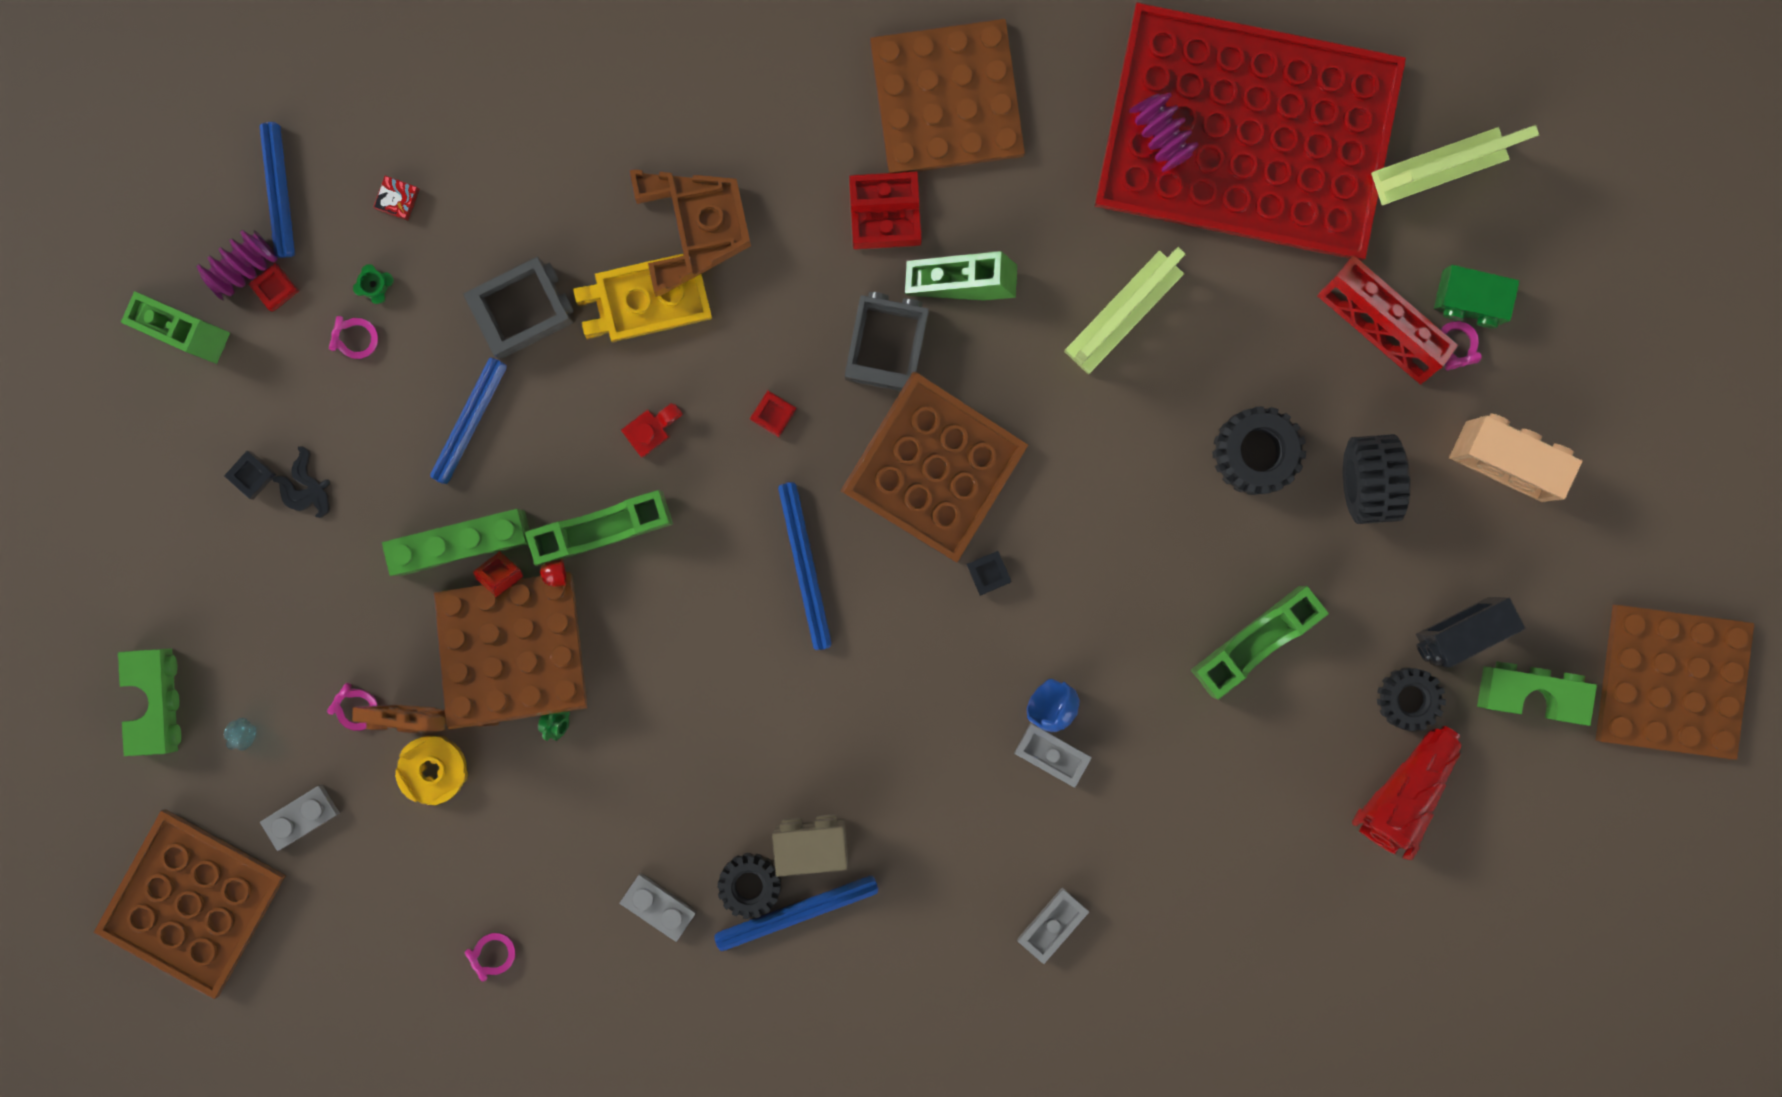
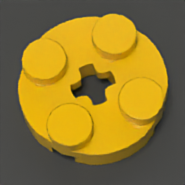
M424 736L411 741L401 751L395 772L396 781L402 793L414 802L418 801L427 805H438L453 798L461 790L463 783L466 782L468 777L467 763L463 752L454 742L444 736ZM427 761H430L432 764H438L440 769L437 771V779H434L432 776H424L423 771L427 769L425 764Z

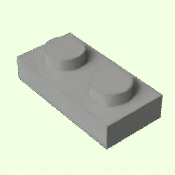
M1032 723L1028 726L1014 751V754L1074 788L1092 758Z
M319 785L260 821V824L276 850L280 851L334 818L340 812L324 786Z
M642 873L637 876L619 903L675 942L678 941L697 912Z
M1062 887L1017 938V941L1045 964L1086 917L1089 910Z

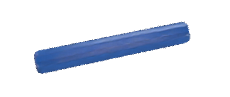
M276 122L261 123L259 128L274 254L278 258H289L295 255L281 127Z
M492 357L488 359L430 473L432 479L442 484L449 483L507 369V365L502 361Z

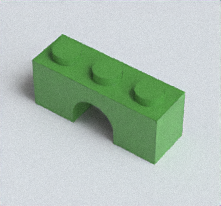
M172 648L118 652L120 687L135 686L142 689L147 695L149 702L148 710L142 718L122 722L124 756L167 754L178 751V745L181 742V728L176 724V710L179 708L180 700L178 691L174 689V676L177 674L178 665L176 657L172 654Z
M1496 661L1495 668L1483 666L1477 707L1522 715L1525 698L1531 692L1538 690L1544 695L1546 700L1545 718L1591 726L1597 685L1585 683L1586 676L1564 672L1563 679L1551 677L1552 670L1530 667L1529 673L1517 671V664Z

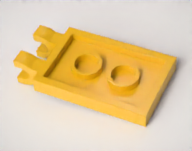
M683 253L596 273L597 284L573 289L578 307L595 301L597 303L600 319L581 322L586 340L609 333L611 342H616L712 319L702 275L700 274L662 296L655 297L648 263L681 257L684 255Z

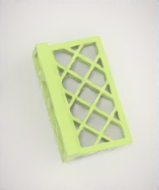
M1534 125L1502 137L1500 129L1497 127L1374 171L1371 174L1381 204L1385 205L1510 160L1506 150L1507 147L1539 135L1537 126Z
M1177 247L1167 258L1159 250L1064 352L1089 375L1184 275L1176 264L1184 257L1185 253Z

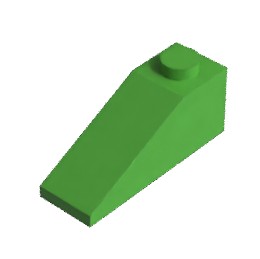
M1002 251L907 261L905 294L907 296L968 300L1016 298L1017 264Z
M135 291L121 320V323L215 364H217L231 333Z

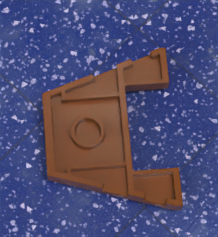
M629 170L637 204L672 197L684 255L681 257L648 263L655 297L662 296L751 247L737 179L693 175L690 178L673 176L672 173L659 172V175L643 173V170Z
M390 704L353 707L352 721L366 723V729L387 730L389 727L397 728V732L418 733V731L444 730L446 717L445 709ZM499 722L476 726H494L499 725Z

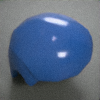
M1054 679L1047 680L1030 697L1026 708L1028 720L1047 732H1058L1067 728L1074 721L1079 711L1080 700L1076 690L1066 682L1060 683Z

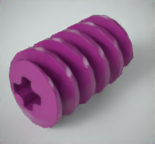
M1171 93L1151 96L1129 110L1130 113L1141 112L1135 119L1137 125L1148 124L1142 131L1143 137L1155 136L1148 146L1150 150L1161 148L1155 156L1156 161L1168 160L1162 168V172H1166L1189 159L1193 155L1192 152L1199 145L1198 142L1188 144L1185 142L1192 134L1191 130L1179 131V127L1185 122L1184 117L1172 118L1173 114L1178 110V106L1166 107L1165 104L1171 98Z
M242 229L240 231L244 241L242 243L231 238L229 240L232 247L231 252L222 247L218 248L222 258L220 261L209 255L207 259L211 268L207 269L200 264L196 266L204 283L223 301L222 293L227 296L234 295L233 284L240 288L245 286L246 283L243 275L249 279H254L257 276L254 267L262 271L267 268L265 258L271 262L278 260L270 245L255 230L254 234L251 235Z

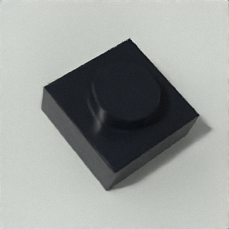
M247 450L224 477L246 497L254 500L277 474L252 451Z
M999 551L966 564L979 596L1012 582Z

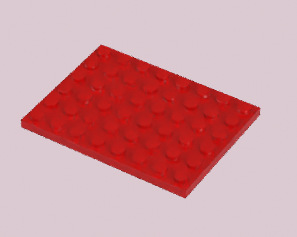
M1136 2L1094 207L1348 259L1354 255L1360 261H1364L1367 255L1378 200V192L1371 173L1384 168L1406 57ZM1171 93L1172 96L1166 102V107L1178 106V110L1173 114L1172 118L1184 117L1185 122L1179 127V131L1191 130L1192 134L1185 142L1187 144L1198 142L1199 145L1192 152L1193 155L1189 159L1166 172H1162V168L1168 160L1156 161L1155 156L1161 148L1150 150L1148 146L1155 136L1143 137L1142 131L1148 124L1137 125L1135 119L1141 112L1130 113L1129 110L1151 96Z

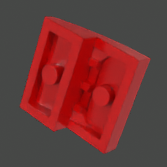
M917 171L849 175L853 250L922 246Z

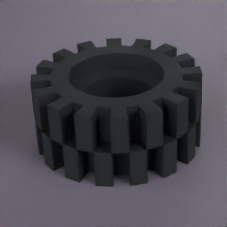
M1401 668L1399 671L1394 670L1390 673L1391 676L1389 678L1385 677L1382 680L1384 685L1382 688H1378L1377 693H1380V699H1377V705L1381 706V715L1386 717V721L1391 725L1408 731H1422L1427 729V725L1433 726L1437 722L1435 720L1437 716H1442L1444 711L1440 709L1441 705H1446V699H1442V694L1445 691L1443 687H1439L1438 683L1440 681L1436 677H1432L1431 673L1416 668ZM1408 686H1416L1423 694L1422 706L1412 713L1404 711L1399 704V694Z
M744 853L742 856H736L726 864L720 874L717 888H719V899H722L724 908L726 910L730 909L732 915L736 917L738 915L743 916V919H749L753 916L755 918L761 917L763 913H768L778 900L781 890V877H776L775 867L771 864L772 861L761 857V854L750 855V853ZM744 873L758 875L763 883L761 894L752 899L741 896L736 888L739 876Z

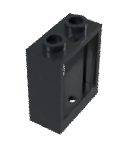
M1487 597L1417 633L1416 636L1419 643L1416 644V647L1425 662L1429 661L1431 665L1452 667L1526 628L1510 597Z

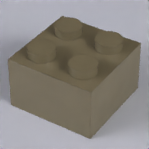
M836 814L816 816L814 822L802 823V818L796 817L782 819V823L776 825L772 833L776 877L847 870L848 851L844 819L837 820Z

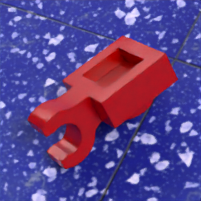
M670 403L656 416L650 410H646L621 429V431L640 457L644 458L670 438L665 428L683 416V413L676 404Z

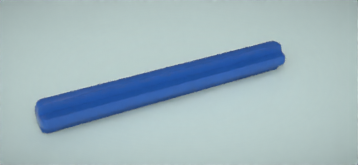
M795 482L779 485L778 490L812 644L815 650L830 648L832 642L798 489Z
M872 875L762 915L761 917L719 931L714 936L715 943L720 951L728 950L878 893V885Z

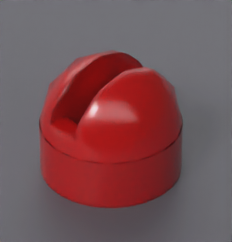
M563 558L546 562L541 566L540 575L546 585L551 587L567 585Z

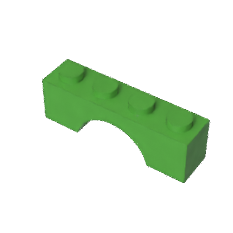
M656 490L627 499L617 505L594 513L526 531L525 535L534 564L542 566L544 563L552 560L569 558L673 525V521L663 491Z
M514 509L382 542L389 575L403 576L469 557L529 545L525 532L530 529L525 510Z
M1298 586L1193 667L1191 671L1209 695L1219 699L1243 681L1249 672L1268 655L1290 640L1301 636L1329 613L1308 586Z

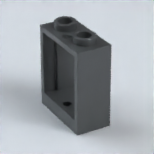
M535 257L463 293L493 355L501 360L574 323L570 316L574 312L573 306L565 293L559 294L554 284L559 279L550 262L544 264L541 259ZM536 272L557 315L506 340L485 297Z
M869 292L868 296L861 295L844 376L845 380L901 391L912 372H917L929 308L922 307L923 302L914 299L903 298L902 303L889 301V295L879 292ZM868 310L918 320L907 375L857 365Z

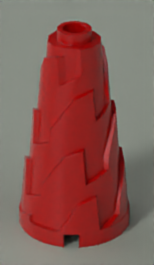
M1442 726L1441 729L1433 728L1432 731H1429L1407 760L1390 776L1383 787L1376 791L1362 809L1359 808L1352 820L1353 826L1362 824L1359 832L1369 840L1394 855L1399 848L1406 850L1402 859L1413 860L1421 848L1419 845L1434 816L1433 812L1446 787L1445 783L1461 755L1459 752L1462 747L1459 741L1461 736L1447 726Z

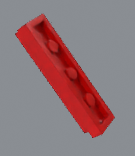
M1354 255L1317 295L1420 385L1440 370L1458 347V344ZM1335 287L1347 296L1348 301L1340 300L1331 291ZM1360 313H1367L1374 323H1367L1361 318ZM1386 335L1395 337L1400 342V346L1391 344L1386 339ZM1412 358L1420 359L1428 368L1423 371L1412 361Z

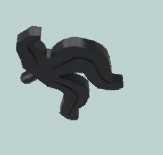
M300 446L298 447L299 457L293 462L291 473L294 480L308 486L307 489L296 491L291 480L284 476H275L273 482L279 483L281 498L287 507L303 511L314 502V506L318 510L315 517L322 518L330 510L328 494L324 490L330 485V481L325 479L319 484L315 478L308 475L307 467L311 453L307 448Z

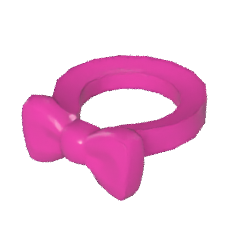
M337 316L334 329L331 332L332 338L329 350L333 352L338 349L345 356L352 359L369 357L378 345V334L375 327L369 321L362 318H351L343 321L344 318L342 316ZM354 325L365 327L371 335L369 347L361 352L349 350L339 340L341 330Z
M1453 321L1442 327L1441 331L1445 334L1452 330H1459L1467 334L1470 339L1467 356L1458 358L1455 354H1452L1445 363L1447 371L1481 361L1482 355L1476 352L1479 345L1478 334L1472 326L1461 321Z
M346 682L340 692L335 695L334 701L327 709V713L329 715L335 713L338 721L347 729L352 731L366 729V723H354L346 718L340 705L345 697H362L369 702L370 706L378 705L371 693L362 689H351V683Z
M490 933L483 936L473 950L469 948L464 952L471 963L472 969L476 971L482 982L488 979L487 975H498L507 971L515 959L513 942L501 933ZM491 940L503 942L508 949L506 962L499 967H482L477 960L482 947Z

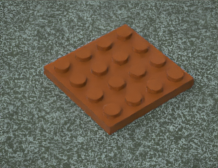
M1006 19L870 38L889 173L919 172L1024 157L1025 151Z
M912 372L842 487L841 492L957 563L1027 449L1028 444L920 374Z
M570 571L566 572V586H548L543 582L541 576L518 580L497 597L483 585L434 593L446 727L448 729L588 708L573 574Z
M1613 605L1595 741L1737 760L1754 623Z
M164 809L160 811L93 933L212 999H216L224 989L286 875Z

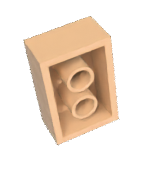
M1491 413L1489 416H1481L1466 421L1449 459L1540 502L1563 500L1566 498L1583 462L1572 456L1573 450L1560 444L1550 446L1542 442V436L1528 429L1516 430L1509 426L1510 421L1497 414Z

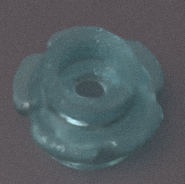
M246 718L231 721L224 731V738L228 740L226 742L227 748L230 750L236 748L240 751L249 748L256 737V727L250 724V721Z

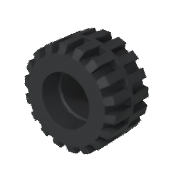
M1257 406L1235 414L1219 429L1220 433L1215 437L1213 443L1216 444V449L1212 453L1213 459L1216 458L1218 465L1215 466L1217 473L1221 472L1223 474L1222 480L1226 484H1231L1234 486V490L1247 492L1248 495H1263L1281 490L1285 485L1291 484L1295 480L1294 476L1300 473L1303 468L1301 460L1306 459V451H1302V445L1306 444L1304 436H1299L1298 430L1301 428L1298 423L1292 424L1290 415L1278 413L1279 409L1270 407L1266 409L1264 406ZM1252 431L1266 433L1275 443L1277 450L1276 460L1273 466L1266 471L1258 472L1251 469L1242 458V441Z
M1395 434L1351 437L1347 443L1343 457V487L1347 508L1356 524L1395 522L1403 520L1410 499L1409 465L1405 449L1399 437Z

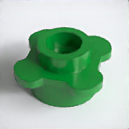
M367 264L362 267L361 273L353 285V291L358 296L364 295L371 298L374 304H381L385 301L384 294L387 288L393 285L394 279L390 273H381L376 270L375 266ZM372 281L376 282L375 287H371L370 284Z
M570 711L541 715L538 722V730L542 733L544 740L548 741L552 738L557 741L566 733L569 727L568 718Z

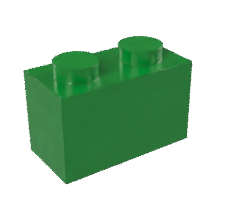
M1450 265L1442 270L1433 310L1444 312L1443 317L1447 319L1463 321L1464 317L1477 320V325L1481 327L1498 328V325L1511 321L1520 280Z

